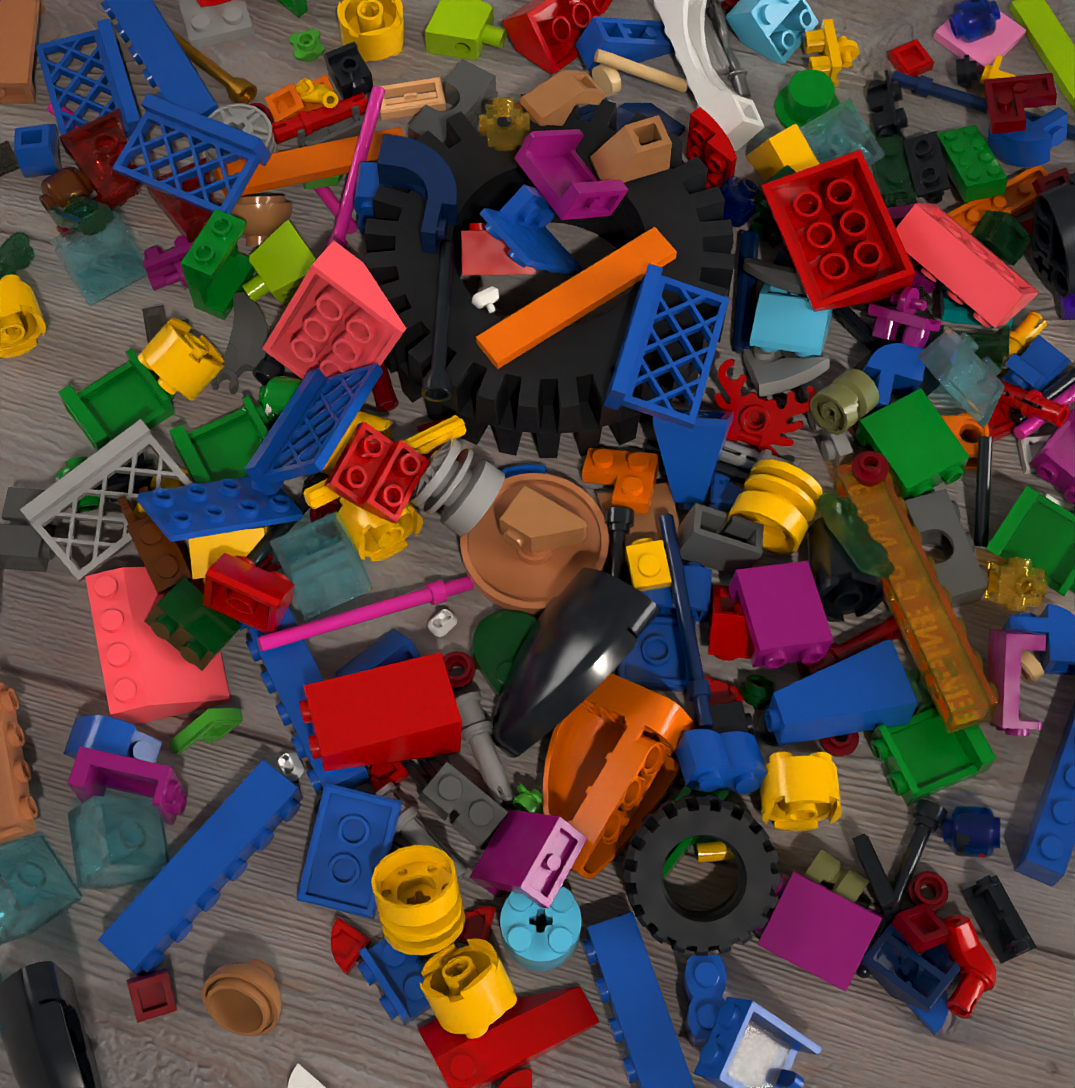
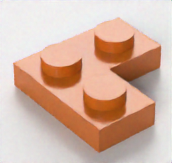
M588 448L582 470L583 483L615 485L611 500L612 507H624L634 510L635 513L649 514L660 466V454Z

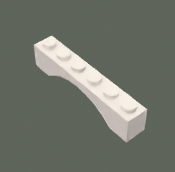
M654 0V8L665 26L664 32L672 42L676 52L675 58L683 68L687 78V86L693 92L698 103L697 108L700 106L719 124L729 138L734 151H738L764 128V124L753 100L741 97L730 90L718 77L711 64L704 33L707 0Z

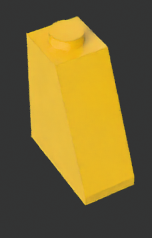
M796 123L772 136L746 155L749 163L765 181L787 164L795 172L819 165Z

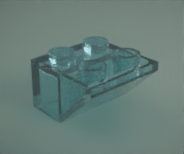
M108 209L49 240L66 272L89 306L147 276L142 263L144 261L118 212L112 209Z
M338 511L270 541L275 560L282 574L291 583L295 584L293 597L305 620L373 590L354 541Z

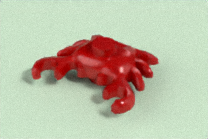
M730 358L724 361L719 367L718 378L730 397V403L720 393L715 395V400L723 411L733 412V421L726 440H739L756 446L761 451L762 449H769L772 451V455L780 457L771 444L779 446H792L794 444V440L780 436V434L794 432L803 427V421L799 420L788 424L787 420L792 416L811 410L810 402L817 394L814 386H808L806 391L809 394V399L801 403L797 401L796 393L791 390L787 394L786 406L780 408L777 405L776 399L768 400L757 396L755 392L742 395L741 388L746 381V374H741L735 380L729 378L727 370L729 367L734 366L735 360Z

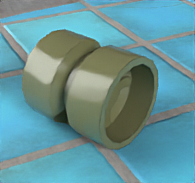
M854 368L848 369L811 399V413L819 426L828 433L835 435L843 434L878 405L879 392L874 381L866 373Z
M821 849L803 875L826 888L828 886L823 881L832 882L835 885L830 890L853 902L857 901L869 880L851 868L845 871L842 870L841 861Z

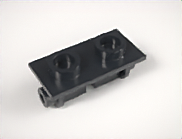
M885 70L886 80H873L867 88L871 111L875 112L883 109V111L871 114L874 133L882 142L889 141L893 135L899 134L903 142L905 140L903 128L909 127L903 107L899 108L898 101L903 100V94L899 81L893 82L888 70Z
M934 131L904 140L903 143L917 198L924 196L926 200H929L930 204L941 202L942 196L945 193L944 190L951 189L937 132Z
M990 875L976 881V885L961 891L1000 964L1036 948L1033 939L997 875L993 877Z

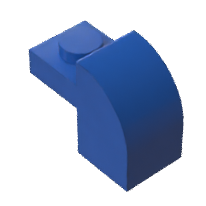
M1058 107L1034 122L1026 118L1025 131L991 134L989 126L988 146L996 157L1007 164L1017 167L1043 165L1050 161L1051 148L1058 146L1066 140L1068 113Z
M56 124L15 128L14 152L25 178L52 175L62 169L58 156L59 133Z
M1038 335L1020 357L1013 353L1005 365L1010 369L1001 380L1028 391L1035 389L1041 392L1056 380L1071 360Z
M893 343L885 345L874 352L862 371L874 381L879 392V402L865 416L889 405L892 391L905 395L916 391L923 381L928 350L911 347L907 344Z
M1047 604L1039 617H1036L1033 613L1025 612L1008 618L1002 630H1025L1046 635V651H1040V661L1044 674L1075 676L1074 614L1060 606Z
M85 715L75 719L63 754L76 759L79 747L81 746L156 763L163 741L135 730L136 725L101 715Z

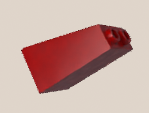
M441 652L304 685L305 700L299 701L303 723L312 724L314 735L308 736V742L313 760L321 759L324 772L434 757L440 754L448 755L458 753L461 750L462 720Z

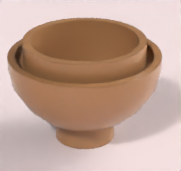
M285 196L240 197L230 215L245 221L246 229L242 235L246 236V246L261 245L285 221L289 220L292 214V202L285 203Z
M257 959L249 960L247 963L236 962L218 968L209 976L202 988V1000L212 1019L225 1030L241 1036H261L269 1033L279 1020L282 1011V999L279 987L274 980L275 974L273 969L267 963Z

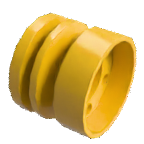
M774 459L759 460L754 463L750 475L744 483V492L737 496L728 514L727 521L735 515L763 524L762 550L778 555H791L797 552L807 532V522L813 520L824 493L817 481L800 468Z
M429 845L403 847L385 856L375 867L371 878L372 889L385 940L393 949L407 955L423 956L439 952L454 943L463 931L466 917L454 862L445 851Z

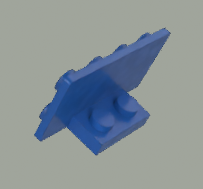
M523 185L500 211L484 208L480 212V215L487 222L485 225L486 230L495 239L503 240L509 246V256L521 267L529 266L538 271L543 269L552 274L557 272L566 277L568 275L575 276L584 270L545 227L553 220L555 212L538 189Z
M250 476L234 479L225 478L220 481L201 484L192 483L187 486L168 489L159 488L154 491L138 493L137 502L171 542L298 521L302 519L303 511L282 488L279 489L277 494L266 496Z

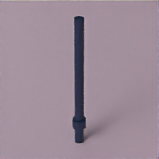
M898 71L893 73L892 81L898 80L901 87L914 90L915 95L925 98L930 95L987 113L985 98L934 83L932 78L923 75L918 78ZM1025 111V117L1032 122L1042 117L1041 115ZM1067 124L1066 138L1075 140V126Z
M665 514L659 517V523L672 581L671 587L689 682L686 684L688 698L694 704L698 729H709L713 727L708 700L712 697L709 680L704 679L674 517L672 514Z

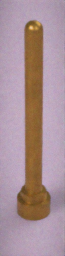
M172 30L188 58L227 88L226 91L231 101L235 104H249L255 99L257 88L246 78H234Z

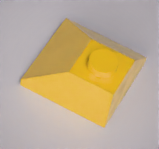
M271 525L189 539L192 578H203V584H205V574L209 567L224 553L234 557L237 555L247 557L271 528Z

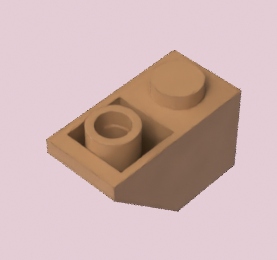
M657 115L622 127L590 156V162L599 181L621 180L624 183L669 169L672 142L660 116Z

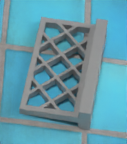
M141 419L20 509L24 519L39 534L79 583L85 579V576L92 574L133 542L128 533L126 518L104 516L106 497L118 499L125 495L132 505V500H137L138 494L133 493L135 475L157 477L155 489L161 488L162 478L178 479L183 486L192 484L190 479L151 435L150 429ZM149 447L159 457L158 470L136 468L138 456ZM132 461L131 468H129V467H124V466H126L129 462ZM163 464H165L171 472L163 471ZM115 473L130 474L128 493L107 491L108 478ZM102 484L101 490H94L96 487ZM86 495L100 497L98 516L77 514L78 501ZM72 506L71 513H66L65 511ZM55 518L70 519L68 539L51 537L44 527ZM76 520L97 522L95 541L74 539ZM102 524L124 525L123 537L116 543L100 542ZM58 544L67 545L66 554ZM72 546L93 547L92 561L79 570L71 561ZM99 548L107 549L99 555Z

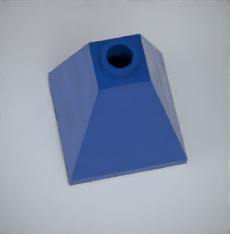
M674 409V411H677V412H680V413H683V414H686V415L689 414V410H686V409ZM699 410L692 429L653 416V426L674 502H679V508L691 510L695 503L703 504L705 502L733 421V412Z

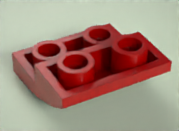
M699 106L690 114L686 156H688L689 160L697 156L708 168L706 189L719 186L725 201L731 198L733 184L730 185L729 183L727 185L725 183L731 176L734 177L737 157L723 129Z
M364 421L355 428L324 486L354 505L394 524L398 522L430 460L402 440L391 441Z

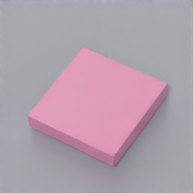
M969 0L935 31L933 39L959 58H964V55L969 54L970 61L976 60L977 70L983 74L986 64L993 66L997 54L1004 56L1024 38L1026 29L985 0ZM980 3L984 20L989 30L993 33L985 37L986 34L984 35L985 32H983L984 26L977 24L978 19H975V15H971L972 12H969V8Z

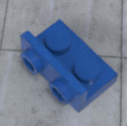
M385 939L368 950L366 947H363L358 951L363 962L358 964L357 967L369 986L376 982L384 993V996L379 1001L391 1020L398 1016L405 1026L431 1008L420 988V983L423 984L424 980L421 972L425 965L418 955H407L395 950Z

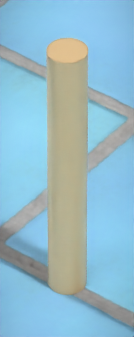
M597 49L594 62L685 93L688 88L686 80L601 49Z

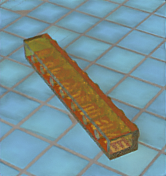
M852 463L837 466L833 488L866 558L883 582L884 597L948 734L992 721L997 704H999L998 691L993 682L987 681L983 673L981 656L976 649L972 650L967 640V629L964 621L960 617L956 618L953 612L950 593L945 586L941 587L936 577L937 569L935 562L930 555L926 556L922 548V538L919 529L915 525H911L907 517L906 503L901 496L897 497L893 489L891 474L888 471L887 477L880 484L867 487L856 481L851 472Z

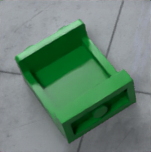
M215 209L181 261V266L194 307L225 321L234 307V294L244 291L242 285L251 280L256 270L249 261V257L238 252L236 245L246 229L245 221Z
M132 348L125 352L128 358L125 364L77 394L71 385L58 391L65 409L96 451L100 450L140 419L149 429H152L175 414L170 401L175 398L174 395L166 392L158 384L157 380L153 377L155 372L145 367L138 360V356Z
M921 388L860 419L855 434L862 447L870 444L875 452L886 458L889 464V473L900 487L901 491L898 498L902 503L905 500L931 493L934 487L943 482L949 485L960 479L964 475V469L970 457Z
M249 395L242 398L243 408L192 432L186 433L183 425L169 430L175 448L194 483L201 484L220 481L225 478L234 479L249 476L244 469L268 434L265 424L269 423L261 404L259 403L254 406Z
M1026 486L986 549L1057 591L1062 596H1065L1068 590L1075 594V515L1029 486Z
M938 706L912 716L909 724L886 727L883 723L877 726L870 742L876 759L879 762L884 761L890 773L888 779L892 790L897 796H902L906 805L988 771L997 759L978 723L949 732Z

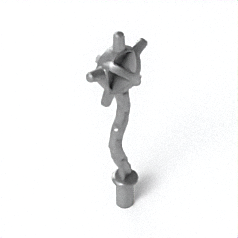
M707 0L706 9H709L710 19H717L720 43L732 69L728 77L734 82L736 93L748 99L751 96L746 80L748 71L740 68V63L733 54L729 44L726 16L721 7L724 0Z

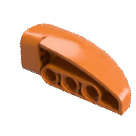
M612 673L554 728L545 759L543 777L544 814L560 816L588 838L570 871L586 879H592L598 875L629 843L633 831H637L643 823L642 819L649 812L653 813L681 773L678 760L671 756L677 757L675 749L683 733L698 728L697 724L683 708L671 699Z

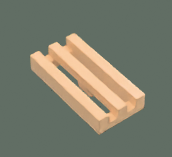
M440 77L379 86L385 89L384 98L404 95L403 97L391 99L383 98L380 109L381 120L418 115L425 105L439 111L446 110ZM434 90H436V92H429V93L417 94V93H421V92H427V91H434Z

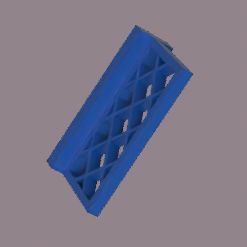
M109 18L97 21L99 28L97 30L35 45L66 154L131 137L140 121ZM96 42L97 47L90 56L79 52L83 45ZM55 52L65 54L58 64L47 60L45 55ZM73 58L85 62L78 73L66 68ZM93 66L105 71L98 81L86 77ZM60 75L73 79L65 90L54 85ZM80 83L92 87L86 98L74 94ZM100 91L112 96L105 107L93 102ZM68 100L80 105L73 115L61 111V108ZM88 108L100 113L93 124L81 119ZM108 117L119 121L121 127L108 131L101 128ZM75 126L88 130L84 137L69 140L68 135Z
M147 93L141 104L146 111L112 169L117 174L212 214L215 209L230 214L259 164L266 166L272 155L261 139ZM152 124L161 127L162 136L146 141L145 135ZM182 137L188 138L190 147L174 153L171 142ZM165 145L168 156L152 162L149 151ZM210 148L216 149L218 158L201 164L199 153ZM143 153L145 165L133 170L127 168L132 157ZM193 156L196 167L179 173L176 162ZM239 159L246 162L241 172L229 176L227 164ZM171 165L173 176L162 181L156 180L154 171ZM221 167L224 179L207 185L204 173ZM198 176L201 188L188 193L184 192L182 182ZM226 188L228 195L221 207L213 204L210 194Z
M649 264L638 289L603 406L618 411L620 405L692 429L696 422L730 298L661 275L663 268ZM666 289L678 293L683 303L669 309L662 298L663 290ZM704 302L718 307L715 317L704 321L696 305ZM659 307L661 313L656 314ZM688 310L696 325L682 330L673 315ZM666 319L674 334L660 340L653 329V324ZM713 325L712 332H711L708 327H710V326ZM701 331L708 346L695 352L687 336ZM650 339L652 344L647 346L648 340ZM679 340L688 356L673 362L664 346ZM657 350L665 366L650 371L643 357ZM704 357L703 363L699 358ZM692 362L699 374V378L686 384L677 368ZM639 371H641L643 374L640 377H638ZM670 372L678 388L664 394L655 378ZM648 382L656 398L645 401L632 395L636 386ZM694 388H696V389H695V392H694V395H693L692 392H691V390L694 389ZM683 394L690 405L689 414L686 415L674 411L668 400Z
M378 363L330 377H325L319 368L308 371L244 469L266 496L277 494L285 480L318 473L323 470L382 375L383 370Z

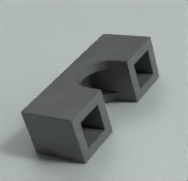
M462 59L444 81L446 102L454 106V108L447 111H439L425 105L408 126V138L416 140L426 131H430L446 145V118L460 111L476 129L482 113V103L498 98L496 76Z
M946 489L905 500L898 516L911 548L923 544L935 545L944 552L947 559L944 562L932 565L925 579L938 612L980 601L988 587V575L982 564L979 565L975 558L974 542L971 535L963 530L957 503L954 500H950Z

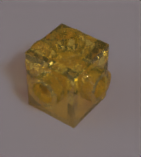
M513 97L493 98V104H485L486 114H479L480 136H487L488 147L495 146V150H515L516 145H522L524 140L523 134H530L529 112H522L521 102L514 103ZM499 117H509L511 122L507 127H501L498 125L497 120Z
M1009 557V563L988 562L987 575L989 583L985 591V599L1004 604V609L1010 611L1027 612V606H1041L1042 597L1045 596L1048 586L1045 569L1033 566L1032 559Z

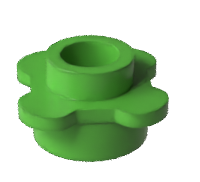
M309 29L308 31H303L299 34L293 33L289 36V43L294 46L293 55L296 59L311 62L324 53L325 47L320 43V32L317 29Z
M522 784L517 786V791L520 795L513 799L516 811L544 814L543 795L537 789L529 791Z

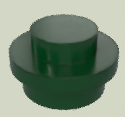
M748 675L745 682L740 684L738 691L744 697V701L754 707H765L766 704H770L776 685L772 680L764 676Z

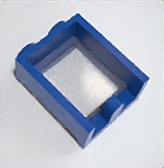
M727 997L717 1014V1021L711 1035L700 1052L699 1062L694 1074L701 1076L718 1088H802L804 1078L794 1071H790L797 1052L819 1055L822 1047L754 1001Z

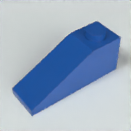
M593 17L575 44L587 69L591 70L600 64L594 62L597 49L638 63L675 52L671 40L664 32L665 26L663 21Z

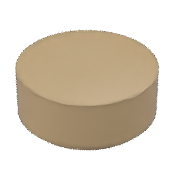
M603 64L593 68L592 79L606 93L604 97H610L621 90L622 83L617 69Z
M1022 650L1020 678L1026 683L1034 684L1044 675V670L1039 661L1028 650Z

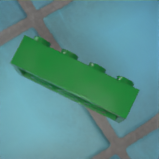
M976 125L937 133L946 171L964 203L1005 194L1007 176Z

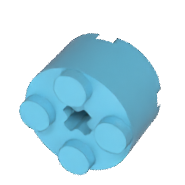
M561 886L549 909L539 907L523 894L511 892L503 905L500 916L503 946L518 964L529 970L549 971L562 965L577 949L581 933V913L571 891ZM537 920H545L547 925L545 932H537L535 926Z

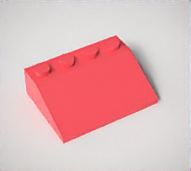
M333 240L310 267L262 349L301 379L305 378L308 371L318 368L325 377H330L376 363L381 366L406 330V327L365 264Z
M187 565V566H188V569H189V571H190V573H191V575H192L191 565ZM122 567L85 576L108 707L112 718L139 725L231 702L221 651L201 671L196 665L187 662L175 647L167 640L158 637L152 628L144 622L154 607L168 593L165 592L158 596L145 567ZM203 578L190 581L204 594L205 584H203Z

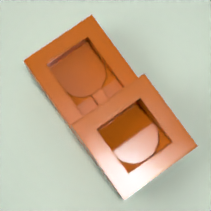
M327 74L312 81L313 85H326L336 93ZM294 83L264 98L275 122L296 116L299 111L304 110L308 112L321 108L324 105L303 102L300 94L295 89Z

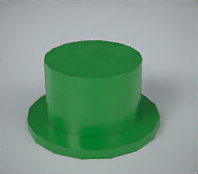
M804 70L795 74L789 84L779 92L775 101V115L784 128H788L796 123L803 136H818L834 127L840 115V102L835 95L834 83L831 78L817 70Z

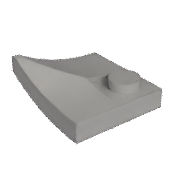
M756 346L751 349H743V361L759 397L800 386L830 369V358L822 353L821 355L800 357L792 351L785 350L765 352Z

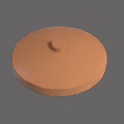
M519 474L504 479L498 495L481 520L466 535L460 536L461 556L469 579L477 590L491 602L508 610L521 611L527 614H542L551 599L559 596L582 568L604 571L609 548L608 528L597 503L576 484L550 474ZM526 485L587 521V538L582 544L530 553L522 547L521 549H515L503 540L502 535H500V518L523 486Z

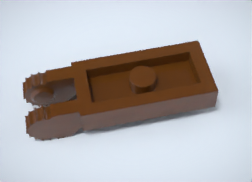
M147 486L139 489L140 493L149 491ZM125 495L118 498V503L128 523V532L158 596L170 591L183 577L189 582L192 581V575L176 541H169L149 516L136 521L130 501L126 499Z

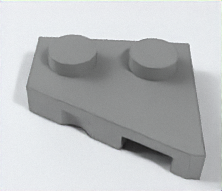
M178 0L189 42L195 48L254 35L253 25L245 1L232 0L218 5L201 7L196 0Z

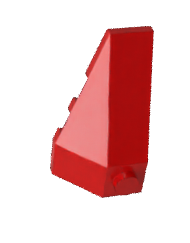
M533 0L509 15L502 22L516 51L552 75L576 59L579 54L575 46L591 19L604 14L613 0Z
M578 986L518 997L516 1004L490 1024L487 1032L478 1038L470 1039L465 1034L450 1033L441 1027L437 1019L419 1028L418 1032L447 1088H485L598 1025L600 1022L582 989Z

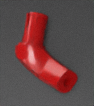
M954 915L942 921L951 931L948 940L944 944L954 962L958 963L960 967L958 976L961 979L947 1001L946 1006L949 1007V1011L963 1019H969L983 992L994 988L996 969L990 956L979 942L970 918L964 915Z

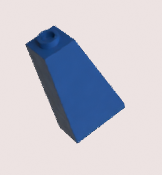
M886 640L773 692L769 708L765 710V723L768 731L774 732L778 746L874 730L883 723L886 727L909 724L918 702L892 640Z

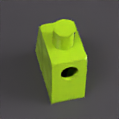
M440 0L425 30L426 52L467 60H477L485 44L502 49L507 31L506 29L494 26L493 7L482 0Z
M289 220L285 221L249 256V261L258 275L246 282L242 287L254 302L271 292L281 305L289 304L310 267L317 260Z

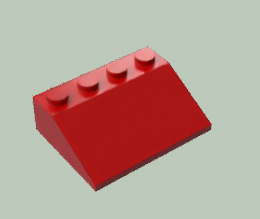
M861 149L761 185V190L813 312L879 301L892 296L893 293H901L906 287L912 285L915 276L914 268Z

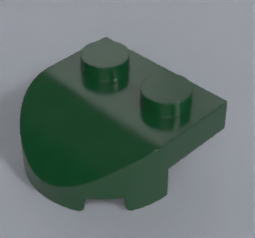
M504 610L492 613L483 618L472 632L469 656L475 664V669L480 671L498 699L512 664L530 630L537 621L531 615L521 611Z

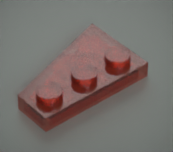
M119 108L59 136L63 148L107 208L138 194L136 181L117 174L112 169L127 144L125 128ZM130 161L127 168L133 170L132 161Z
M206 157L200 160L201 164L207 163ZM195 163L179 168V173L196 167ZM209 171L204 173L207 185L212 183ZM167 173L156 178V180L162 181L172 177L173 173ZM198 176L182 182L183 190L187 193L201 188ZM146 186L149 195L188 243L194 242L212 213ZM211 193V202L215 204L214 193Z

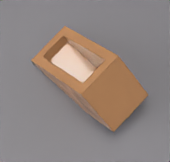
M526 485L523 486L500 518V535H502L503 540L515 549H521L522 547L530 553L582 544L587 538V521Z

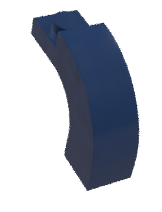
M384 134L377 161L379 183L381 185L410 189L424 199L426 209L420 231L422 252L437 254L439 241L446 240L448 224L458 225V197L454 175L446 161L429 146L411 138Z

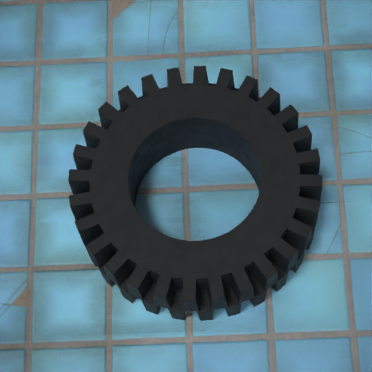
M498 98L482 103L481 131L477 132L462 111L446 118V145L430 131H426L416 139L436 151L450 167L456 181L459 217L458 225L448 224L446 240H450L455 244L446 372L452 380L451 398L446 401L434 402L425 399L428 418L432 421H437L447 417L451 418L457 413V416L465 422L467 430L461 438L475 445H478L488 425L494 426L499 452L515 456L517 455L522 432L536 433L539 458H557L561 433L571 432L575 434L580 456L587 455L588 448H599L602 427L607 425L620 446L636 438L640 414L653 426V416L622 405H620L618 411L603 406L641 281L634 285L620 303L605 314L585 323L565 327L497 370L477 345L476 336L504 319L494 313L489 314L485 307L478 309L472 304L473 296L467 291L460 280L462 275L461 231H469L470 223H487L480 215V212L484 208L500 211L523 185L536 188L514 159L522 146L524 138L532 131L580 129L584 136L576 147V153L597 178L590 162V156L618 132L616 103L602 100L597 105L590 122L579 120V106L576 104L563 126H540L529 118L528 111L521 104L519 120L508 122ZM636 112L628 124L649 117ZM671 131L668 132L672 142L669 169L624 182L629 190L611 216L561 220L555 213V217L550 222L584 228L601 236L617 249L651 228L656 227L677 251L676 259L662 267L661 275L729 298L735 254H731L734 236L731 219L723 220L725 199L719 186L706 189L708 168L698 156L682 164L683 141ZM380 185L373 199L375 219L367 218L364 234L367 253H363L364 264L406 327V330L384 362L390 374L399 372L402 391L414 403L422 397V379L431 370L441 244L445 240L439 241L437 254L422 252L420 231L426 202L419 194L410 189L392 186L391 189ZM666 289L663 290L662 298L669 309L683 303L678 293ZM704 302L696 305L704 321L715 317L718 307ZM659 307L656 314L661 313ZM688 310L673 315L682 330L696 325ZM666 319L653 324V329L660 340L674 334ZM723 321V325H722V328H721V332H720V336H719L718 342H720V340H721V335H722V331H723L724 321ZM713 325L710 326V327H708L711 332H712ZM701 331L687 336L695 352L708 346ZM650 339L648 340L647 346L652 344ZM679 340L664 346L673 362L688 356ZM657 350L643 357L650 371L665 366ZM704 357L699 358L703 363ZM692 362L677 368L686 384L698 378V372ZM639 371L638 377L643 375L641 371ZM670 372L655 378L664 394L678 388ZM648 382L636 386L632 395L645 401L656 398ZM683 394L675 397L683 404L687 401Z

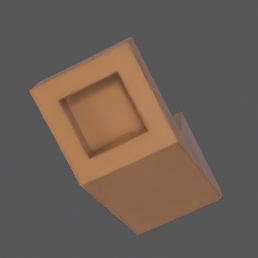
M562 70L522 96L519 102L528 111V116L534 123L540 126H563L576 104L599 105L606 93L587 72Z

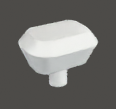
M492 286L473 295L471 303L478 309L487 307L489 314L494 313L496 309L493 303L499 300L498 288Z
M442 609L428 621V629L435 636L442 637L457 624V617L450 610Z
M295 752L285 753L279 757L278 767L282 775L288 780L294 782L302 776L304 767Z

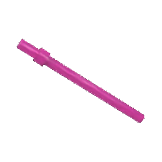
M372 87L332 236H328L325 249L333 240L346 249L348 242L345 238L354 208L358 166L361 162L367 161L385 94V89L382 87Z
M468 576L448 582L438 580L426 584L425 588L257 637L260 651L263 652L429 602L431 605L446 602L449 596L473 590L474 586Z

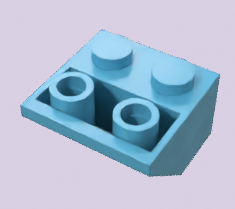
M739 0L725 17L742 44L779 65L785 64L801 45L805 31L813 30L819 23L806 0Z
M764 283L759 293L750 337V346L759 347L760 350L765 352L792 351L800 357L821 355L830 332L833 309L813 312L806 295L792 293Z

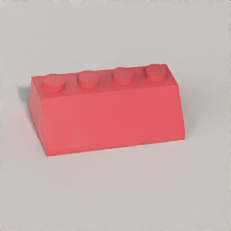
M915 203L896 227L909 259L911 260L913 257L922 265L920 271L933 282L939 280L949 289L946 293L960 305L964 303L969 305L975 311L973 314L974 318L987 328H990L991 325L994 328L1004 326L1039 293L1037 289L936 204Z

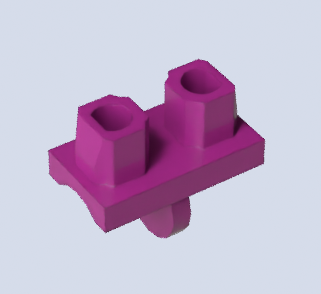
M187 233L177 237L174 241L175 248L163 252L161 247L156 246L144 251L145 260L142 263L154 291L179 281L185 290L189 289L182 270L181 261L195 241L190 234Z
M906 287L901 295L897 293L892 294L891 303L897 305V310L874 304L869 305L867 314L875 316L872 336L894 341L898 325L902 323L906 327L901 343L924 349L930 331L939 332L941 321L914 314L916 310L925 311L927 307V302L920 300L919 290L915 287Z

